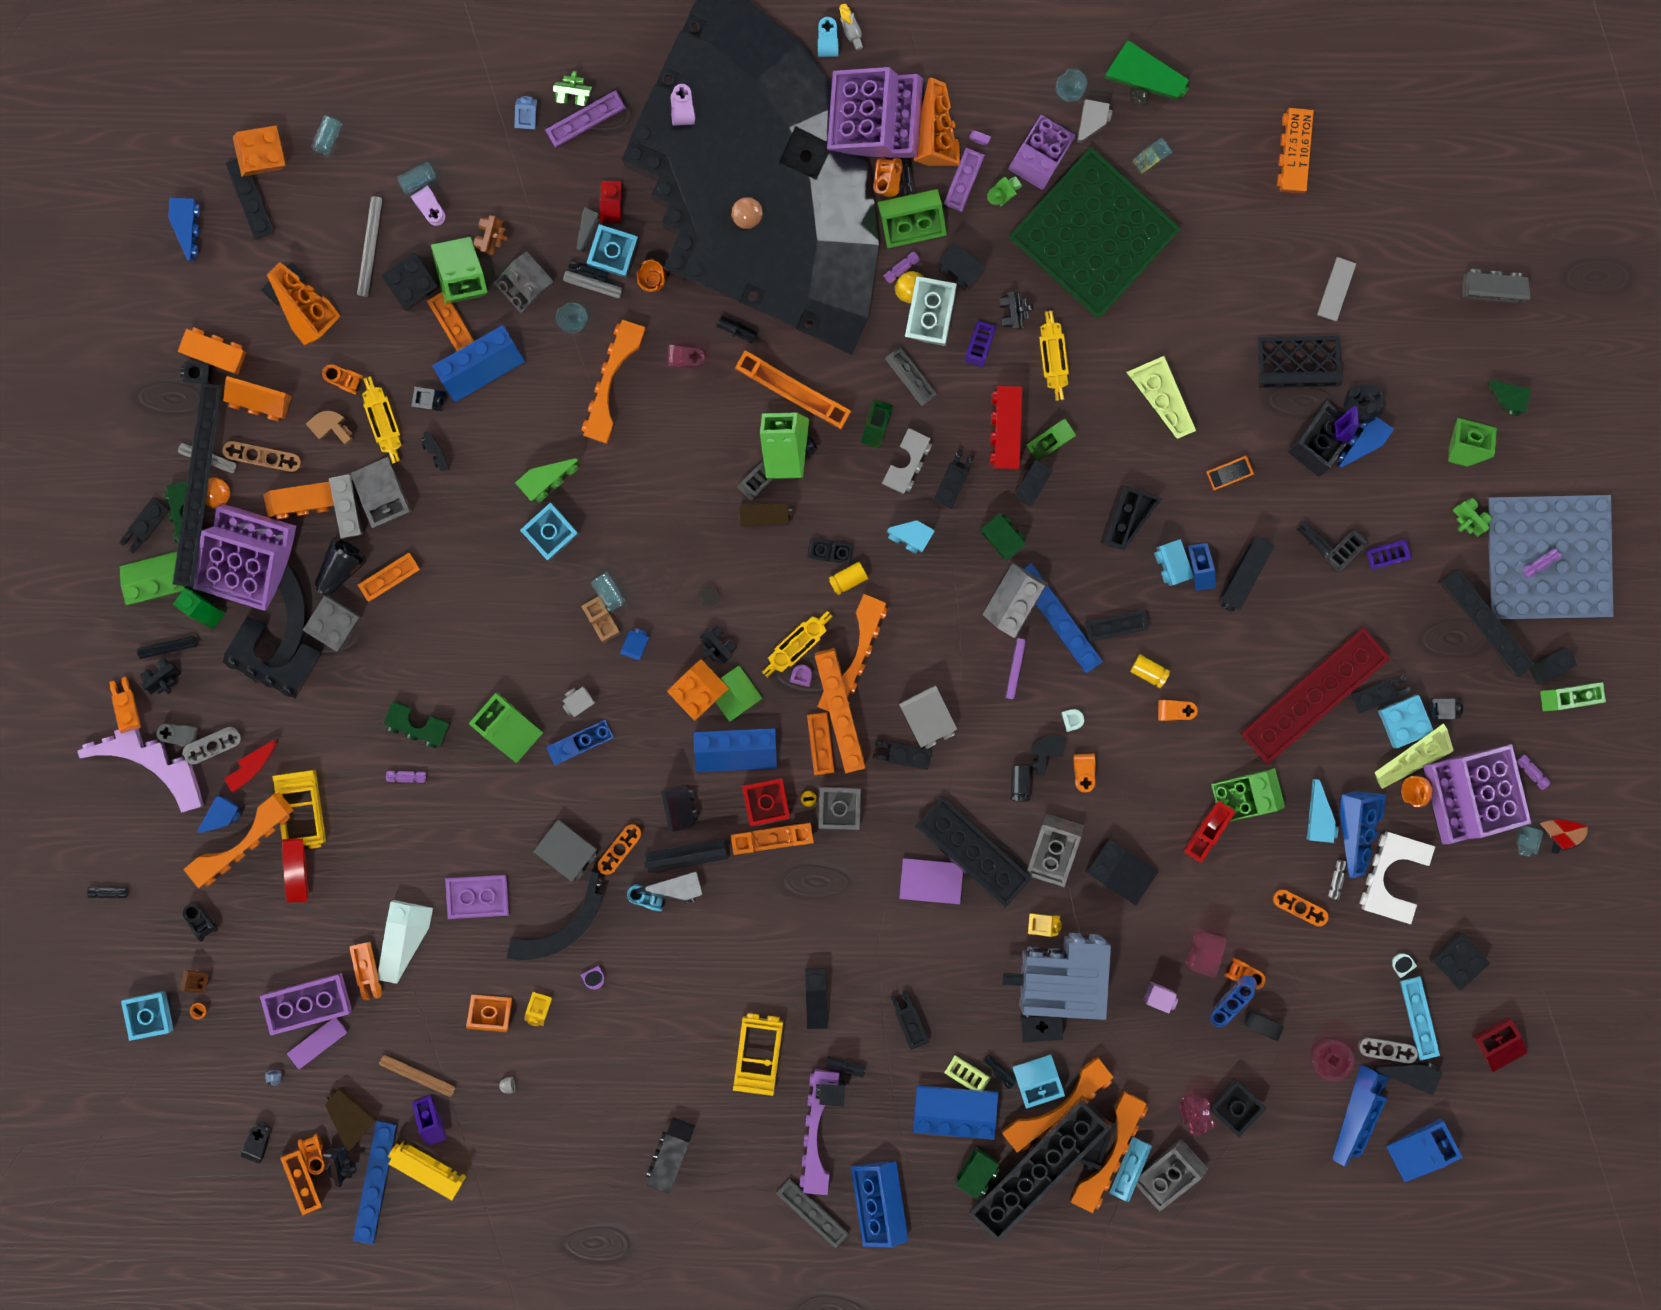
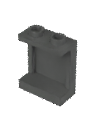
M558 819L533 852L572 882L575 878L579 880L584 874L585 870L583 867L587 862L591 864L598 855L595 853L598 848L592 846L565 825L566 823L561 819Z

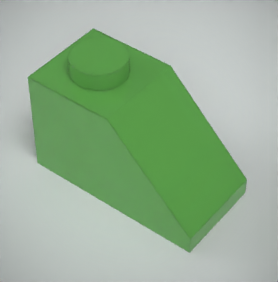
M1064 419L1026 446L1035 459L1039 461L1071 440L1076 434L1066 419Z

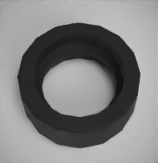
M1251 1010L1243 1024L1249 1029L1275 1041L1279 1040L1284 1029L1283 1025Z

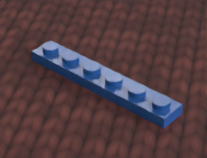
M1032 563L1024 568L1043 580ZM1047 585L1036 605L1087 674L1103 661Z
M376 1121L353 1241L374 1244L388 1174V1163L390 1162L388 1155L393 1148L397 1124Z

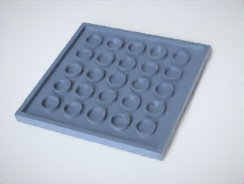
M1611 495L1488 498V515L1492 518L1488 525L1490 527L1488 529L1490 609L1498 619L1613 617ZM1553 549L1560 553L1561 558L1552 562L1551 565L1540 572H1535L1534 576L1527 578L1523 573V568L1532 565L1534 561L1542 556L1548 555V552Z

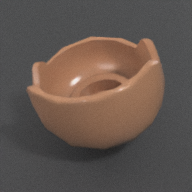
M740 198L732 207L731 217L740 228L751 229L762 219V207L753 198Z

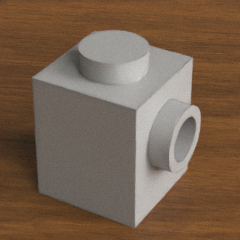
M584 686L577 691L573 688L565 694L566 698L563 700L565 703L563 705L564 710L569 716L572 714L574 717L595 704V701Z

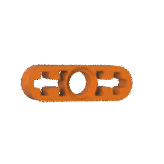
M635 824L626 826L599 860L598 869L602 874H612L638 842L642 835L639 826ZM635 828L637 830V838L632 837L628 841L629 843H632V845L629 847L628 844L625 841L620 840V838L623 836L624 839H626L629 835L627 830H633ZM616 844H623L626 851L623 855H617L614 852ZM610 852L619 861L617 863L614 859L611 863L612 870L607 869L605 871L603 870L604 865L602 862L609 861L611 857L608 856V853Z
M1283 889L1277 890L1273 894V903L1277 907L1315 926H1323L1327 923L1328 913L1324 909ZM1285 893V898L1290 901L1294 897L1295 900L1291 904V909H1287L1289 904L1285 902L1279 904L1280 900L1277 899V896H1282ZM1298 902H1303L1306 905L1304 913L1299 914L1295 911V905ZM1311 906L1314 907L1311 910L1316 914H1319L1320 911L1322 912L1321 916L1324 917L1322 921L1318 920V922H1315L1316 918L1309 915V918H1306Z

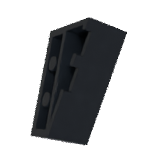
M1120 485L1100 543L1119 550H1125L1139 532L1141 526L1163 499L1128 486Z
M672 1117L667 1133L663 1131L659 1141L662 1144L661 1149L656 1148L652 1160L656 1161L654 1167L650 1166L646 1177L649 1178L647 1186L670 1194L695 1125Z

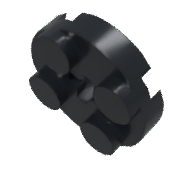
M1362 385L1352 387L1345 398L1344 409L1347 412L1353 406H1356L1359 423H1370L1376 420L1375 417L1379 413L1381 415L1384 412L1386 400L1378 386ZM1365 401L1370 402L1365 407L1361 405Z

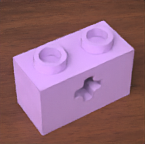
M1150 981L1143 1001L1147 1005L1169 1013L1171 1009H1175L1178 999L1176 998L1177 994L1173 990Z

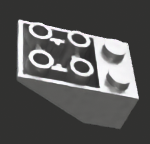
M388 457L351 473L362 506L373 529L412 513Z

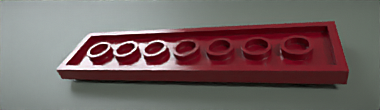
M1362 628L1240 733V735L1265 764L1268 765L1390 659L1389 656L1370 634Z

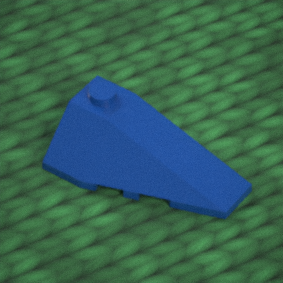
M1355 791L1342 794L1340 800V819L1350 878L1366 874L1372 855L1370 846L1373 839H1376L1378 832L1375 831L1378 820L1382 821L1384 816L1386 794Z

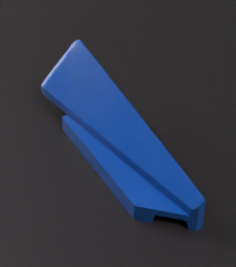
M1364 1065L1360 1066L1333 1155L1335 1162L1346 1167L1350 1158L1353 1156L1358 1158L1363 1154L1387 1101V1098L1380 1094L1389 1076Z

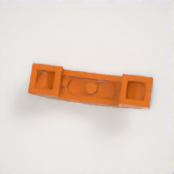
M811 823L731 835L734 855L814 843Z

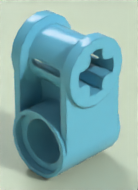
M824 17L820 20L818 26V57H839L836 22L831 17ZM827 22L830 23V26H833V28H830V32H826L825 28H822Z
M634 884L629 887L627 898L631 903L662 912L663 908H661L663 899L657 898L655 904V897L642 894L641 898L633 899L630 895L631 891L643 886Z

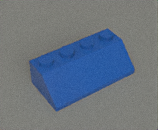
M502 325L434 364L433 368L456 403L525 363L508 331Z
M775 728L693 732L696 772L777 769Z
M917 1085L913 1133L994 1140L998 1092Z
M896 1161L851 1166L863 1247H894L909 1242Z

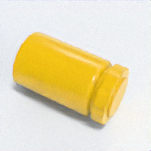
M857 562L838 572L834 577H829V582L835 593L840 595L842 594L841 592H845L868 580V577L860 562Z
M1140 654L1130 670L1131 673L1153 685H1157L1156 687L1158 688L1165 684L1170 673L1168 669L1164 670V667Z

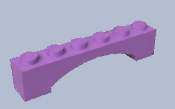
M815 1069V1073L810 1074L809 1086H813V1093L808 1094L807 1106H811V1114H806L805 1126L809 1127V1135H804L803 1147H807V1155L802 1156V1167H805V1175L800 1177V1187H804L803 1193L828 1195L829 1172H826L822 1166L817 1147L818 1124L825 1105H819V1099H815L816 1084H820L821 1079L839 1080V1072Z

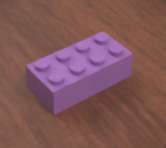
M342 973L268 992L260 996L270 1036L353 1012Z

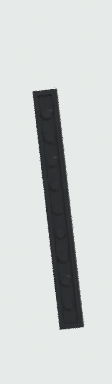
M201 383L172 585L191 588L194 586L222 386Z

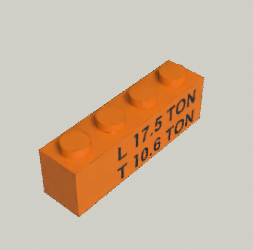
M1289 108L1287 113H1283L1282 125L1285 126V134H1281L1280 146L1284 147L1283 154L1279 155V166H1282L1281 174H1278L1277 186H1280V192L1304 194L1307 191L1314 110Z

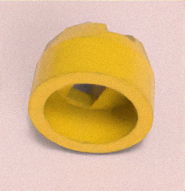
M807 790L801 795V803L806 807L813 806L817 801V796L813 791ZM814 797V800L804 801L803 798Z

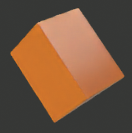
M471 995L466 1029L507 1032L510 1029L512 998Z

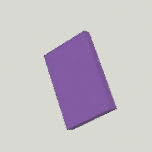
M903 858L899 899L960 904L963 871L953 862Z
M507 875L445 878L448 919L509 915Z

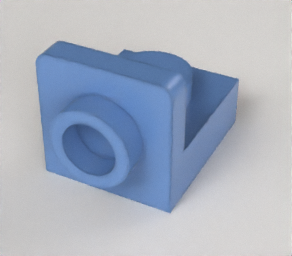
M529 96L517 99L515 104V128L535 129L537 100Z

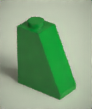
M184 588L173 603L175 607L187 616L212 629H215L226 614V612L191 588Z

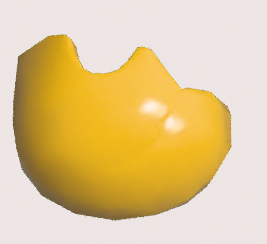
M909 271L897 279L895 293L901 301L912 303L916 277L924 278L921 273Z

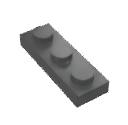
M901 347L885 357L891 368L921 406L937 396L936 392Z

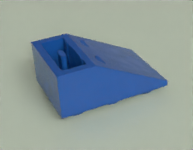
M1440 1118L1386 1146L1404 1182L1443 1168L1463 1158L1446 1124Z

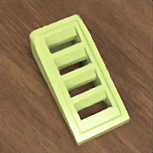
M956 1055L944 1072L970 1090L983 1091L991 1079L989 1075ZM959 1063L961 1064V1067L955 1074L953 1073V1071ZM966 1067L968 1071L966 1072L965 1076L961 1078L960 1076ZM973 1072L975 1073V1075L969 1083L967 1080ZM981 1077L982 1080L978 1087L974 1086L978 1078Z

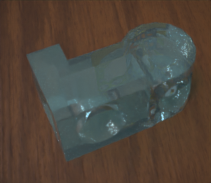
M1161 137L1142 151L1132 162L1140 173L1143 174L1173 154V152Z

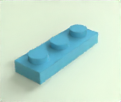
M1132 1137L1128 1151L1123 1158L1109 1192L1110 1194L1124 1201H1130L1152 1145Z

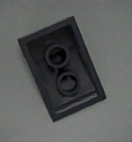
M1326 401L1297 437L1288 453L1320 477L1330 469L1347 443L1337 441L1335 422L1344 414Z
M688 785L662 790L661 794L668 831L672 832L694 826L695 821L698 820L696 808L692 809L691 801L694 800L693 789H689Z
M1108 838L1085 871L1135 906L1158 874L1152 867Z

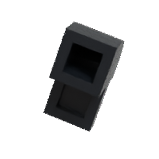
M1046 735L1038 738L1033 743L1030 754L1038 755L1037 758L1033 759V770L1036 771V775L1045 776L1047 756L1063 757L1064 736Z

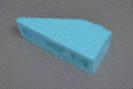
M1313 779L1307 840L1334 843V838L1337 839L1338 826H1335L1336 822L1320 780Z

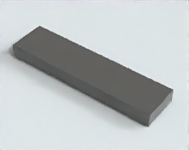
M790 1178L776 1192L788 1206L835 1249L849 1235L845 1228L807 1193H803V1190Z

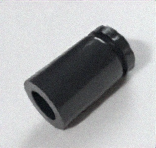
M1012 765L1010 791L1012 795H1010V800L1030 801L1032 766Z

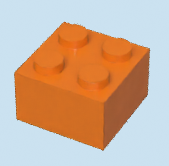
M277 125L236 132L233 136L241 177L279 171L284 168L285 160Z
M700 659L667 692L695 721L729 688Z

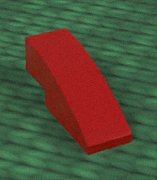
M276 740L238 760L241 769L224 778L232 792L246 785L263 769L277 747L278 743Z
M1217 801L1183 852L1197 862L1202 863L1235 814V811L1222 802Z
M303 838L283 839V870L287 903L307 902L309 889Z

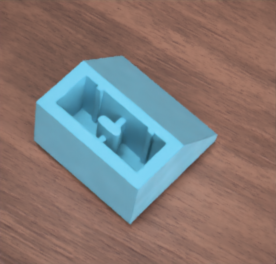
M913 521L890 527L886 533L890 534L889 539L898 544L902 541L907 544L906 549L917 554L918 551L923 552L934 530L919 521Z
M1181 539L1156 547L1157 552H1154L1157 563L1162 564L1164 571L1161 572L1164 583L1172 586L1194 578Z
M1051 1054L1012 1067L1026 1109L1065 1096Z

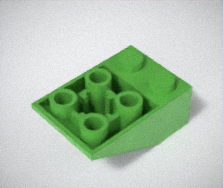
M471 237L431 245L444 304L484 297L487 294L483 272Z
M799 413L762 414L760 438L767 479L803 478L809 418Z
M575 458L533 468L515 483L532 502L535 503L537 501L540 503L549 495L547 492L551 488L556 489L564 482L562 480L563 477L567 474L571 476L579 469L577 465L580 462Z
M495 693L469 723L484 738L516 763L543 734L538 727L499 693Z
M1275 768L1211 784L1216 803L1220 801L1235 811L1230 821L1276 812L1285 808Z

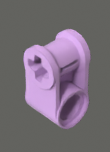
M678 84L671 94L673 126L692 125L695 123V114L691 90L685 84ZM678 92H681V95L684 96L683 99H681L680 95H677Z
M428 185L411 196L418 209L422 211L431 225L439 226L445 221V213ZM432 212L438 213L437 219L433 217Z

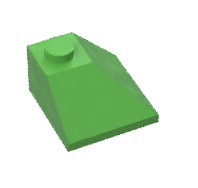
M1457 418L1449 446L1448 462L1468 467L1494 457L1497 428Z

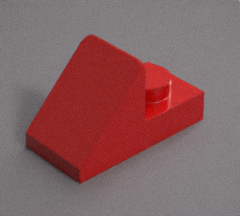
M601 181V223H621L622 182Z

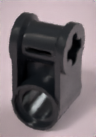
M189 903L183 909V918L200 942L204 941V938L213 931H218L216 923L200 903ZM190 907L197 909V917L189 915L188 909Z
M260 1122L251 1128L241 1152L242 1158L261 1163L271 1134L268 1124ZM259 1129L262 1130L261 1133H262L263 1135H262L261 1137L258 1136V1135H259V1132H257V1131H258Z

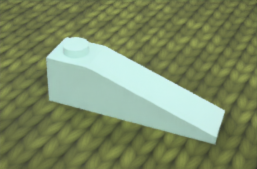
M397 900L390 902L378 970L379 980L398 983L430 927L433 908Z

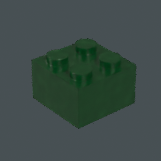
M999 513L979 531L999 555L1007 561L1026 545L1023 542L1026 538L1019 530L1015 532L1010 525L1013 523L1005 514L1001 516Z
M976 1146L955 1178L956 1186L975 1199L979 1195L982 1197L989 1187L987 1186L990 1178L994 1179L1000 1170L998 1169V1160Z

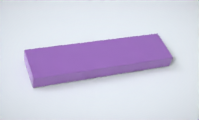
M615 90L545 129L554 147L557 148L625 110L626 107Z

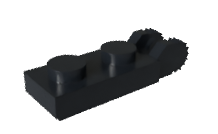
M958 450L952 464L950 463L933 500L951 509L969 473L968 469L974 458L972 455L967 458L964 469L957 467L956 465L962 457L963 451Z
M152 497L119 543L124 546L133 534L136 535L138 539L129 550L131 553H135L141 544L147 541L170 510Z
M1402 675L1392 680L1388 679L1351 694L1358 713L1397 699L1398 696L1410 692V687H1404L1395 692L1392 686L1406 680V676Z
M875 742L877 747L890 748V754L885 756L873 753V758L885 760L888 763L928 770L932 750L893 742L892 744Z
M907 990L902 993L908 1007L900 1009L895 995L891 996V1000L896 1009L895 1013L909 1048L913 1050L929 1043L916 1008L914 1004L912 1005Z

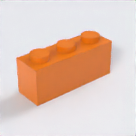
M194 327L192 331L186 329L178 349L179 353L237 375L247 353L242 350L243 346L231 342L230 345L222 343L223 338L212 335L211 338L204 336V331Z
M298 1149L281 1156L280 1160L301 1214L305 1215L322 1208L300 1150Z

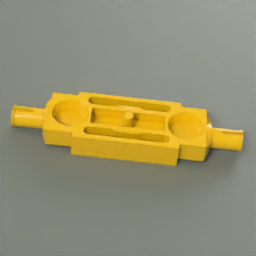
M1046 311V324L1040 327L1042 337H1039L1044 377L1047 378L1048 388L1055 390L1056 401H1059V394L1060 400H1064L1063 388L1069 385L1065 336L1062 334L1061 324L1054 323L1053 311ZM1060 339H1062L1066 370L1062 369V353L1059 345ZM1044 341H1046L1047 345V356L1050 369L1049 373L1046 372L1043 348Z
M371 376L368 377L369 383L367 378H364L367 391L362 394L365 402L363 405L376 443H379L382 452H389L392 464L396 463V461L400 462L397 449L401 447L398 437L400 433L388 399L384 397L382 388L374 387ZM383 403H386L396 432H393ZM368 408L372 410L375 425L378 427L381 436L379 438L375 433Z
M826 611L819 619L812 616L806 623L803 622L774 649L775 652L768 657L771 664L762 671L763 674L771 669L765 675L768 678L775 670L783 672L788 666L791 667L820 640V637L826 632L824 625L833 618L830 614L824 620L829 614ZM804 627V630L798 636H795L783 650H780V646L799 628ZM811 639H815V642L794 662H791V658L797 652L799 653Z

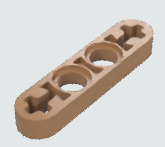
M229 441L223 446V454L230 460L288 472H296L302 466L301 458L292 453ZM235 445V449L242 450V446H244L243 459H240L241 454L233 453V456H230L231 454L227 452V449ZM250 449H255L258 453L257 458L253 461L247 458V452ZM270 453H275L278 457L277 462L273 465L267 462V456ZM282 454L285 455L283 458L285 460H291L294 457L297 466H293L290 469L289 464L282 463L283 467H279L282 462Z

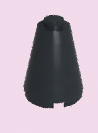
M335 537L332 538L315 581L316 590L322 595L333 594L367 562L365 555L361 557L358 554L360 550L343 539L337 542Z

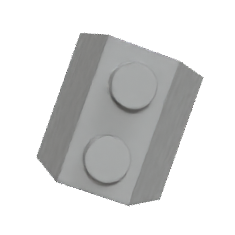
M936 686L899 703L920 747L925 746L928 749L937 744L935 740L941 737L946 740L955 735L954 731L957 728Z

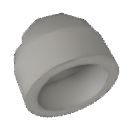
M513 1077L501 1080L499 1088L503 1093H515Z

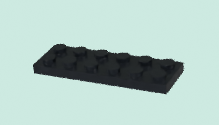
M943 796L936 801L914 826L1004 909L1032 879Z

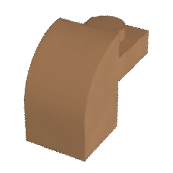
M320 412L306 423L320 440H323L334 431L344 444L348 445L353 441L350 437L353 433L345 424L343 426L340 425L346 418L336 412Z

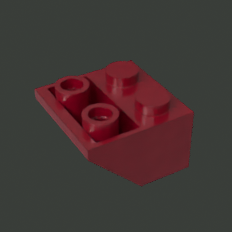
M1508 1017L1472 1037L1492 1073L1528 1053L1519 1031Z

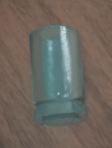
M324 115L311 148L324 155H330V150L335 144L343 123Z
M427 161L424 162V165L421 164L397 177L406 195L429 184L431 180L437 179L434 170Z
M608 572L591 582L592 587L604 606L607 607L608 612L617 609L626 602Z

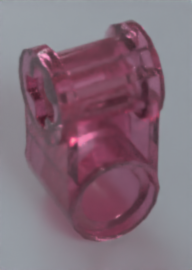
M667 345L666 366L700 367L705 363L706 355L699 348ZM695 352H697L698 355L701 356V359H698L697 363H695V361L691 359V356H694Z

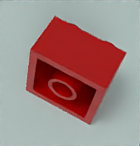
M783 778L742 786L750 826L790 818Z

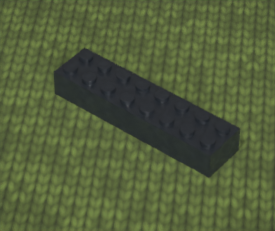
M1082 1095L970 1208L969 1216L999 1242L1111 1129L1112 1123Z

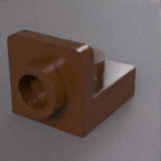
M198 969L194 971L184 970L180 990L205 993L209 974Z

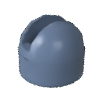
M280 1070L265 1072V1079L268 1085L277 1086L281 1082L282 1072Z

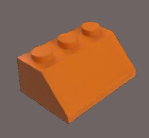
M226 377L223 401L229 403L228 407L240 410V407L248 408L247 413L259 416L260 412L268 414V419L278 422L279 418H286L292 396L239 379Z

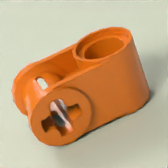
M885 157L878 158L873 184L876 193L889 198L898 194L903 168L900 158H894L893 160H887Z
M332 364L327 365L322 372L324 380L354 395L357 393L355 390L360 379H363V376ZM330 369H336L338 373L337 377L333 380L327 377V372Z
M1177 700L1158 701V720H1191L1195 718L1198 712L1196 705L1192 702ZM1186 705L1193 709V713H1190L1188 717H1186V713L1182 712Z
M1074 754L1076 788L1084 793L1090 792L1095 787V754ZM1084 778L1091 783L1087 786V789L1080 785Z
M1233 957V964L1225 976L1237 982L1245 975L1259 974L1261 981L1257 984L1256 989L1262 988L1266 981L1264 974Z
M316 1133L314 1137L305 1140L299 1139L298 1146L307 1170L314 1175L320 1174L327 1168L328 1162H325L323 1158L325 1153L319 1134ZM314 1159L321 1161L322 1167L320 1170L313 1167Z

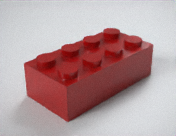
M997 386L996 391L992 392L991 404H995V411L991 412V425L995 426L994 432L990 434V445H994V452L990 453L989 465H993V470L1018 471L1020 469L1022 387Z

